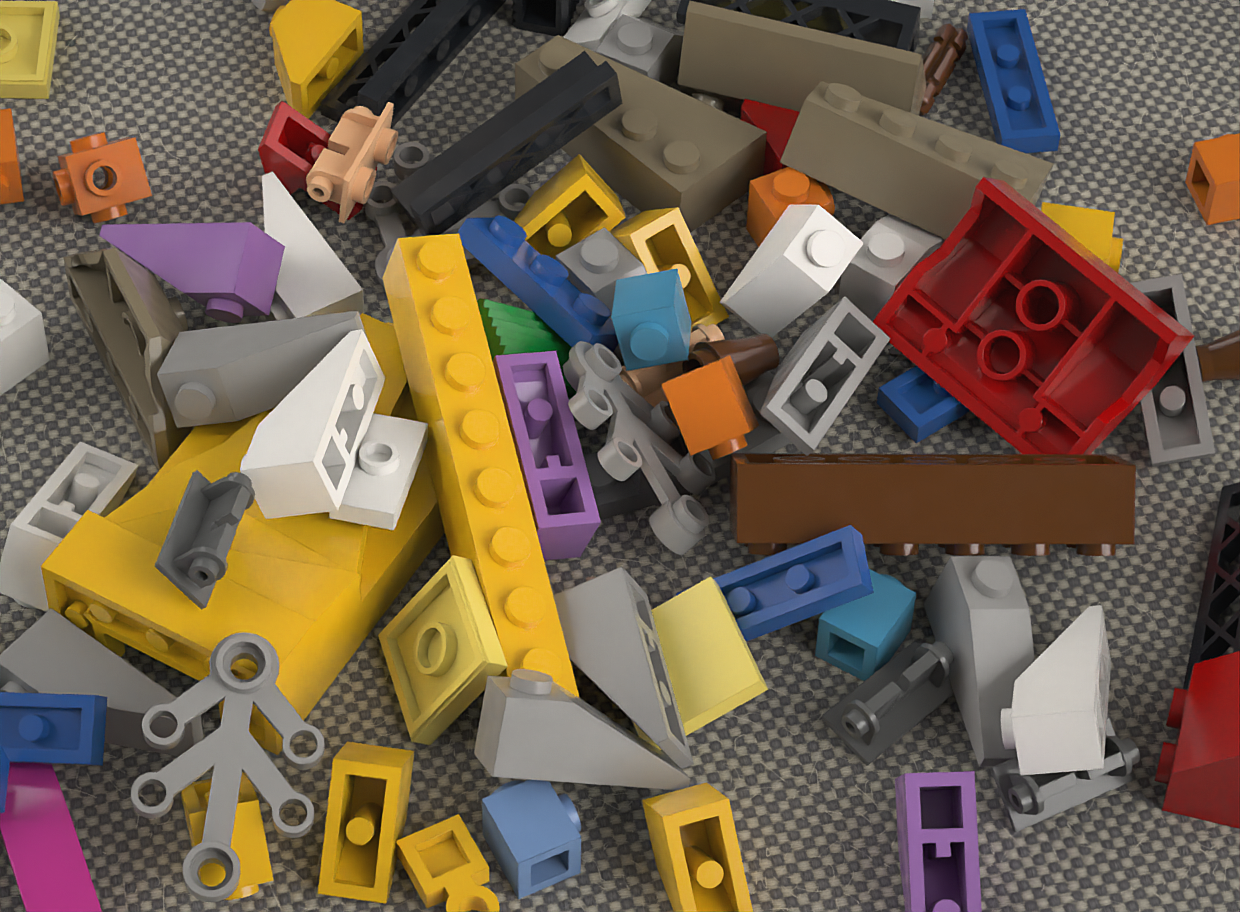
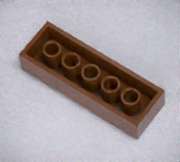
M730 453V531L736 543H744V546L748 547V553L755 555H775L787 550L788 543H805L851 525L862 534L864 544H873L874 547H879V553L884 555L919 554V544H937L938 547L945 548V554L977 556L985 554V544H1002V547L1011 548V554L1045 556L1050 555V544H1066L1068 548H1076V554L1113 556L1116 555V544L1135 545L1136 465L1114 454L810 453L806 456L804 453Z

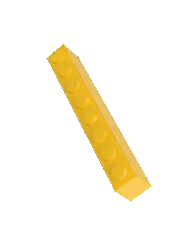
M445 234L398 238L382 279L417 420L428 423V442L425 447V453L451 557L454 555L472 560L507 663V667L499 676L511 677L512 671L516 669L540 671L550 675L555 683L580 698L460 235Z

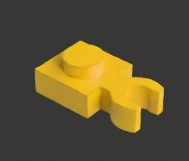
M459 814L396 840L397 856L427 909L445 901L446 912H467L471 910L500 912L499 901L496 895L487 887L481 886L490 882L489 866Z

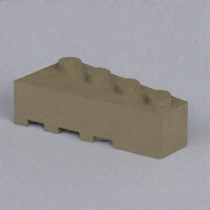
M557 35L515 63V100L583 51H586L597 66L605 61L610 64L618 76L623 104L568 142L561 149L573 159L580 154L610 188L641 212L678 207L691 233L748 192L750 180L759 178L764 174L766 131L562 36Z
M823 81L805 99L780 160V163L945 240L970 209L975 187L983 177L1005 181L1035 206L1054 163L862 96L858 91L840 83L828 84Z

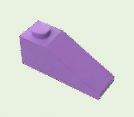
M251 222L102 225L100 237L184 294L205 306V313L209 317L223 322L238 323L242 321L243 316H269L285 246Z
M556 351L496 355L492 362L544 561L580 557L601 521L575 421L568 405L569 399Z
M975 771L905 773L895 778L898 852L905 912H982Z

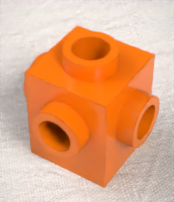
M105 132L69 141L72 152L57 156L61 169L53 171L52 174L61 205L63 207L72 205L75 215L83 216L90 214L93 223L127 215L126 203L152 196L136 137H126L107 142ZM100 167L104 171L105 181L101 187L97 188L93 183L92 177L94 171Z

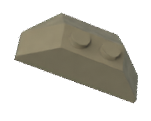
M115 247L80 252L63 257L70 299L159 471L194 427L177 428L157 376L179 332L188 331L187 319L181 303L176 296L167 299L156 276Z

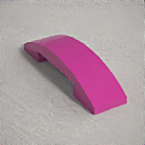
M10 762L5 812L0 813V834L25 911L102 912L72 818L52 764Z

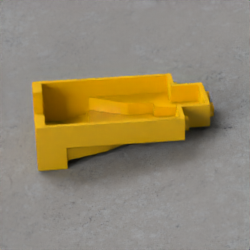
M361 313L360 318L369 344L386 378L373 413L418 421L394 324L384 323ZM272 408L235 422L195 426L144 489L106 517L87 510L41 565L49 609L55 610L120 657L125 653V643L198 681H201L210 674L209 661L211 654L217 644L224 638L242 632L253 633L263 637L274 647L279 658V675L275 684L304 721L445 533L425 450L394 530L331 519L329 512L265 519L254 498L253 504L244 511L236 529V534L226 557L228 564L226 573L223 578L216 581L206 608L201 610L155 567V563L192 473L198 470L208 481L213 483L223 477H227L232 472H240L242 458L247 454L257 426L274 409ZM249 659L237 660L231 667L232 674L241 680L252 678L258 671L256 664ZM223 700L222 702H220V703L218 704V705H219V713H220V721H221V719H222V713H223V707H224V701H225V700ZM253 704L249 732L262 748L279 755L282 751L283 738Z

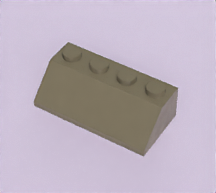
M689 1L677 83L680 92L721 111L726 109L741 113L744 99H749L800 112L807 96L823 81L828 84H844L855 89L862 96L916 115L920 113L927 87L922 54Z

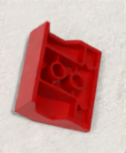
M983 177L976 185L970 209L941 247L914 266L872 321L890 337L888 342L1021 454H1091L1152 390L1194 338L1190 331L1005 181Z

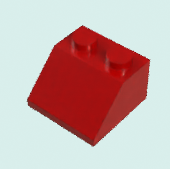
M1240 651L1194 664L1187 690L1174 687L1166 726L1178 729L1176 743L1172 744L1163 741L1154 781L1167 784L1162 811L1240 829Z

